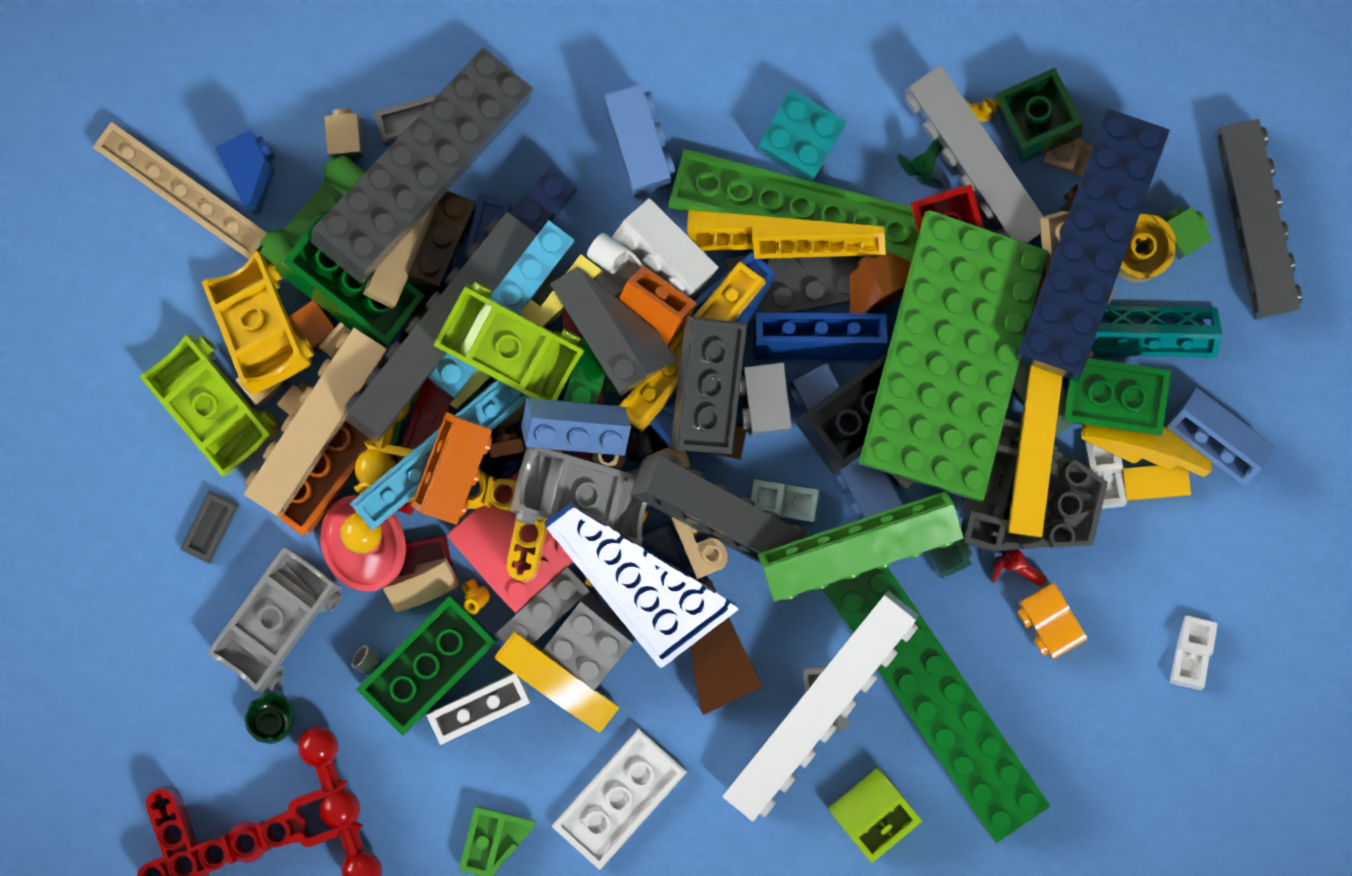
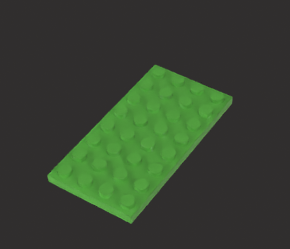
M931 210L924 213L858 464L978 502L984 501L1019 365V360H1016L1017 354L1031 318L1047 250Z

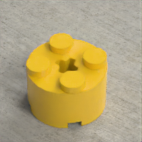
M1139 215L1118 273L1120 278L1131 283L1145 282L1163 273L1171 265L1175 256L1176 238L1172 228L1165 220L1155 215ZM1144 243L1146 247L1143 252L1138 254L1135 248L1138 244Z

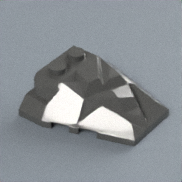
M1005 419L984 501L978 502L963 497L959 512L960 518H963L961 525L963 539H961V543L989 551L1093 545L1108 482L1077 460L1069 459L1057 450L1058 447L1055 445L1052 455L1042 537L1007 533L1021 423Z

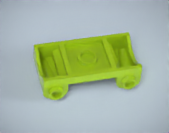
M475 281L473 286L465 284L433 346L531 398L557 401L568 377L584 352V346L579 343L581 337L566 329H563L562 333L552 332L505 307L490 296L493 290Z
M188 334L181 339L179 344L165 358L139 377L222 477L228 476L278 433L275 427L278 422L268 410L252 409L213 362L216 359L213 352L216 350V347L205 335L199 337L196 334Z

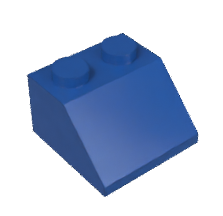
M249 130L216 146L215 149L243 205L255 215L261 212L275 170L271 160L276 157L263 136L257 137Z

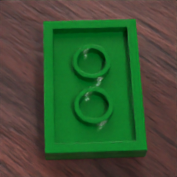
M1088 358L1079 382L1068 379L1062 422L1162 436L1171 370Z

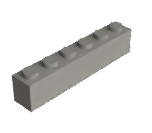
M939 65L904 89L907 94L904 99L909 108L915 114L917 112L920 113L925 121L923 128L933 141L937 139L944 150L941 151L944 160L950 167L956 166L962 175L959 178L961 185L972 184L974 195L980 202L977 205L978 209L987 221L990 219L993 221L998 229L995 233L1024 243H1028L1041 234L1040 218L1043 215L942 65Z

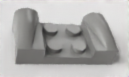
M526 447L510 512L516 514V521L535 525L536 520H549L568 504L572 503L641 545L643 540L642 522L647 504L630 495L637 475L550 449Z
M283 547L208 650L207 654L238 674L255 691L262 693L269 690L275 691L285 678V675L282 674L284 671L282 662L319 612L325 613L327 610L333 611L339 605L343 598L340 594L342 587L295 551Z

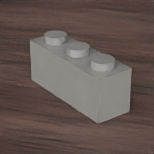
M568 566L495 635L505 644L515 631L534 643L584 597L590 589Z

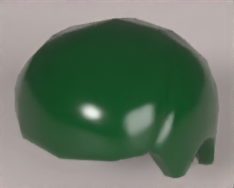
M268 691L260 698L250 702L244 721L247 732L257 742L274 744L282 741L291 733L295 723V715L291 702L283 694Z

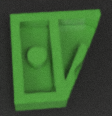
M475 806L459 871L478 876H493L529 832L532 831L536 825V820Z

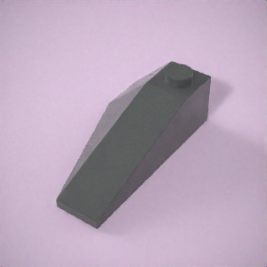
M579 267L574 268L550 283V286L619 396L624 395L676 362L675 357L659 332Z

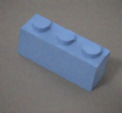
M1197 387L1178 405L1166 428L1243 486L1263 469L1274 448L1273 444Z
M527 398L521 429L526 447L625 456L631 425L625 407Z

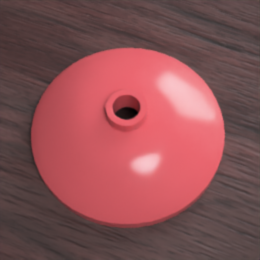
M355 494L338 500L325 514L320 532L321 549L329 569L339 581L352 589L370 592L389 585L399 575L405 560L406 543L401 524L393 513L380 524L382 538L379 545L373 551L366 554H356L349 551L342 543L340 529L343 522L350 515L356 513L350 505L360 495Z

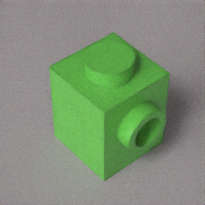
M1180 206L1164 216L1175 234V255L1178 260L1213 240L1206 229L1209 227L1206 218L1200 211L1196 212L1193 206L1185 211Z

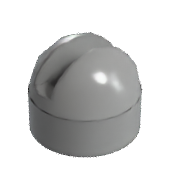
M363 645L354 654L351 666L361 673L369 674L375 671L372 668L375 663L380 664V658L375 650L367 645Z

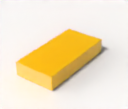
M1158 465L1123 468L1122 470L1127 501L1191 495L1189 470L1178 465L1169 471Z

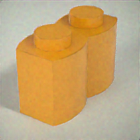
M1050 583L1017 602L1021 609L1016 612L1026 628L1030 626L1033 628L1037 635V638L1033 639L1042 656L1048 654L1050 659H1055L1087 640L1085 633L1055 583Z

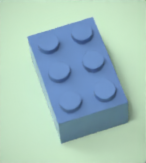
M642 84L604 95L605 107L634 198L671 187V178L675 177V168L670 153L664 154L662 147L666 146V140L661 123H654L652 116L656 115V108L651 92H644Z

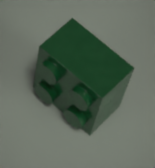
M1056 68L995 94L997 111L1022 163L1082 137L1083 122Z

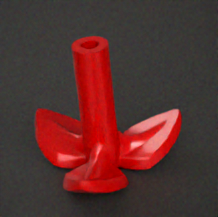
M1019 549L1002 550V556H997L993 562L991 569L992 583L996 582L1003 567L1007 570L1017 571L1039 587L1046 582L1047 576L1029 565Z

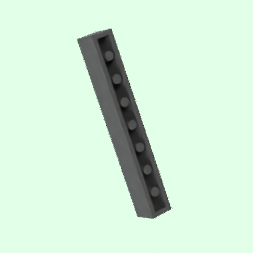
M506 212L501 220L495 217L484 231L488 235L482 244L476 241L465 255V258L468 259L462 269L456 266L445 280L449 285L441 294L439 291H436L425 305L429 309L423 318L417 315L405 330L409 334L402 344L397 340L385 355L389 359L382 369L376 366L365 380L369 384L362 394L356 391L345 405V408L349 410L345 420L376 444L446 355V352L433 345L465 284L473 286L476 281L493 290V293L537 236L535 232L510 213Z

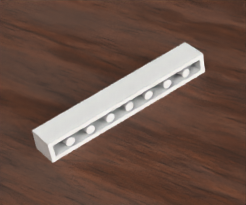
M887 591L722 797L752 822L759 814L765 818L777 803L772 799L779 789L785 793L797 778L792 773L799 764L805 768L816 755V752L812 749L819 740L826 743L837 729L833 722L839 715L846 718L857 704L853 698L861 689L866 693L878 677L873 673L880 664L886 668L898 654L894 649L901 639L907 642L919 627L914 622L919 615L890 591Z

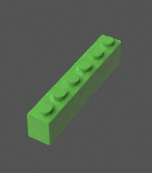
M944 491L758 553V557L769 591L775 602L778 600H790L799 593L811 589H823L829 583L841 579H853L859 576L860 573L874 568H886L892 562L904 558H915L922 555L923 552L937 547L945 548L951 546L955 541L963 539L954 503L948 493Z

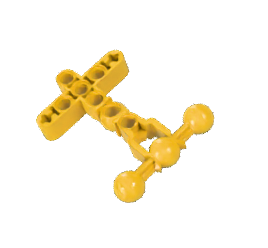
M410 402L377 444L372 440L363 441L367 450L363 451L355 462V475L360 483L354 489L358 493L362 494L396 465L393 456L405 458L414 450L391 445L395 424L401 422L407 416L410 410ZM550 449L564 454V450ZM480 469L478 479L480 491L476 496L467 497V509H477L482 506L491 508L493 504L497 509L510 512L512 499L508 503L501 504L497 502L496 493L501 487L508 486L512 488L514 495L517 481L509 479L497 480ZM412 497L408 502H413L414 497ZM356 512L343 522L340 529V538L343 545L349 551L356 554H366L373 551L379 545L382 538V528L379 525L372 531ZM547 520L535 521L534 526L537 527L539 533L537 539L531 543L524 542L521 537L522 530L531 524L515 522L507 559V571L512 578L520 582H528L537 576L548 530L544 524ZM519 545L528 550H535L534 555L529 552L527 553L526 562L531 565L530 571L525 570L523 575H519L520 571L515 568V563H521L524 552L517 551Z

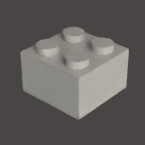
M784 363L744 367L739 389V398L745 397L747 407L741 410L743 430L749 429L750 436L790 431L792 427Z
M588 592L543 651L591 690L595 691L636 638L612 609L605 606L591 592Z

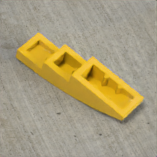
M1082 425L1081 439L1133 464L1143 458L1168 471L1178 465L1201 477H1205L1212 471V462L1166 427H1163L1162 436Z
M515 631L494 657L540 693L599 733L620 708L614 701L596 689L595 691L591 690L541 648Z

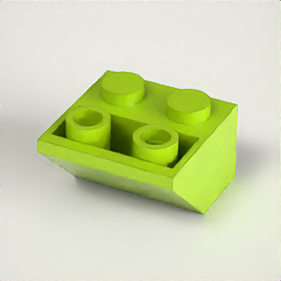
M878 767L827 808L871 864L923 822Z

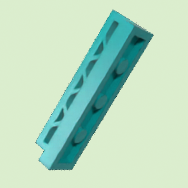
M1107 305L1103 317H1109L1113 322L1100 323L1091 348L1094 355L1217 358L1223 335L1218 309L1211 307ZM1140 317L1146 322L1144 324H1135L1129 319ZM1173 318L1179 323L1176 325L1167 324L1162 319ZM1210 319L1211 325H1200L1194 320Z

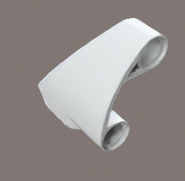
M605 233L598 235L588 249L587 257L603 267L604 273L595 281L619 299L626 282L643 264L633 252Z

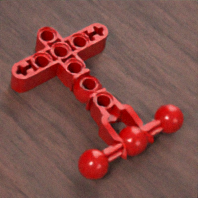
M313 726L308 728L301 734L297 744L300 758L307 765L315 767L322 788L291 800L287 811L275 815L266 822L265 820L258 823L251 821L240 822L233 826L228 833L198 843L182 796L177 789L171 786L161 787L151 792L146 800V809L163 856L141 866L137 876H148L150 867L157 868L161 876H209V872L215 871L227 863L231 865L237 861L244 863L255 862L272 848L300 842L304 847H312L338 836L346 855L341 866L342 876H382L383 871L378 857L372 852L366 851L362 844L358 831L363 827V824L357 821L361 810L360 802L353 792L345 789L348 780L340 779L333 761L339 749L338 739L326 727ZM162 798H168L170 804L160 807L158 801ZM321 799L319 805L320 817L331 829L312 835L305 828L307 822L300 814L301 806ZM175 813L176 817L164 822V817ZM273 823H280L284 826L286 833L283 839H277L272 835L271 825ZM170 825L180 828L182 833L180 841H173L169 837L168 829ZM242 834H249L253 837L255 845L252 850H246L240 844ZM212 845H217L223 850L224 856L222 861H215L211 858L209 850ZM181 856L188 857L192 861L193 867L191 872H184L180 868L179 859Z

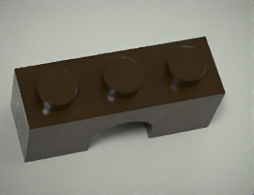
M449 191L442 196L409 272L408 282L424 295L432 297L436 291L442 294L446 285L445 280L451 273L456 250L460 243L463 244L472 224L476 201Z

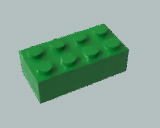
M322 212L310 223L275 270L347 328L352 330L354 327L381 346L386 347L425 295L408 281L405 283L396 306L392 309L364 295L363 292L370 276L362 284L359 283L311 243L313 228L325 216Z
M450 595L356 690L404 736L498 640L472 614L467 613L464 606L453 595Z

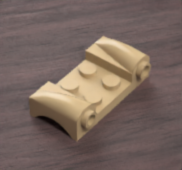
M669 447L647 456V458L658 456V454H665L677 460L676 464L683 468H689L690 465L686 451L674 450ZM671 517L697 579L721 570L726 566L729 554L722 542L715 538H709L696 543L694 537L700 535L699 531Z

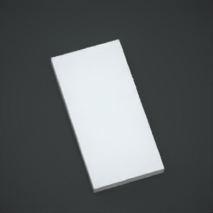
M638 728L551 827L601 870L684 777L687 771Z

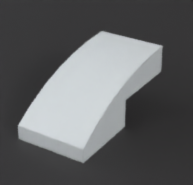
M1085 441L1087 468L1108 482L1102 509L1126 506L1127 500L1122 478V458Z
M1187 615L1184 617L1169 683L1200 691L1204 689L1209 657L1213 654L1218 623Z

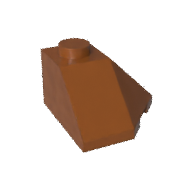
M891 252L880 256L867 255L858 261L859 267L850 274V313H878L887 308L888 304L903 296L911 262Z

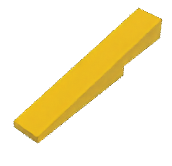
M688 210V237L702 251L753 249L755 259L886 255L885 228L883 226Z

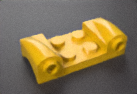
M258 251L253 253L249 261L236 272L227 276L202 281L241 384L252 395L270 388L311 366V357L315 355L309 341L306 338L301 340L294 333L277 289L281 287L279 280L283 279V276L275 270L276 266L269 263Z

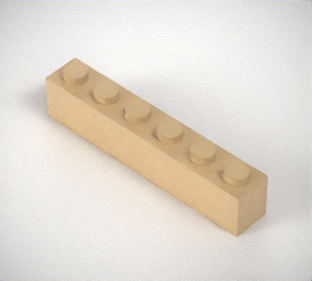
M354 327L350 333L345 331L335 346L339 349L332 360L326 359L317 373L320 379L315 387L309 386L299 400V403L302 404L296 415L290 414L281 427V431L284 433L278 443L273 441L268 446L262 456L266 461L259 471L254 469L244 483L247 489L243 495L275 516H283L345 422L346 414L349 411L345 408V405L356 391L360 394L364 392L369 385L365 382L369 374L376 366L381 367L387 358L385 355L389 351L388 349Z

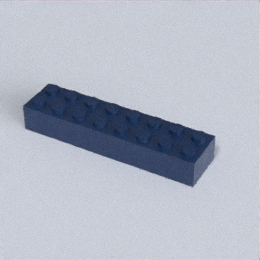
M1107 108L1016 360L1079 382L1170 129Z

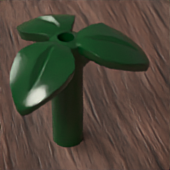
M937 139L932 141L925 152L916 156L912 163L902 154L896 155L902 169L909 176L917 175L919 183L936 188L944 186L943 182L930 176L935 169L936 158L943 149Z

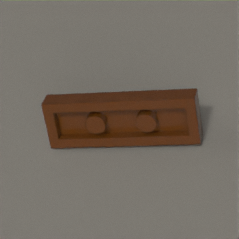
M515 433L496 437L497 443L491 444L489 449L491 458L505 460L524 457L526 445L524 437Z

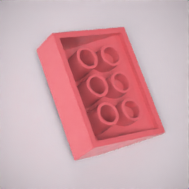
M520 470L511 476L509 480L517 481ZM503 486L497 490V502L505 504L512 499V488ZM493 504L491 508L482 506L474 509L446 535L492 589L516 613L568 567L573 560L549 530H547L537 576L528 582H520L512 578L507 571V559L516 522V514L497 509ZM534 525L526 526L521 532L522 540L526 543L534 542L538 537L539 531ZM519 545L517 551L524 552L521 563H515V568L520 571L519 575H523L525 570L530 571L531 565L526 562L527 553L529 552L534 555L535 550H528Z

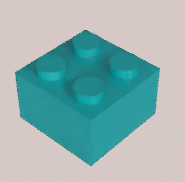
M790 89L758 144L757 152L800 177L814 181L847 121Z

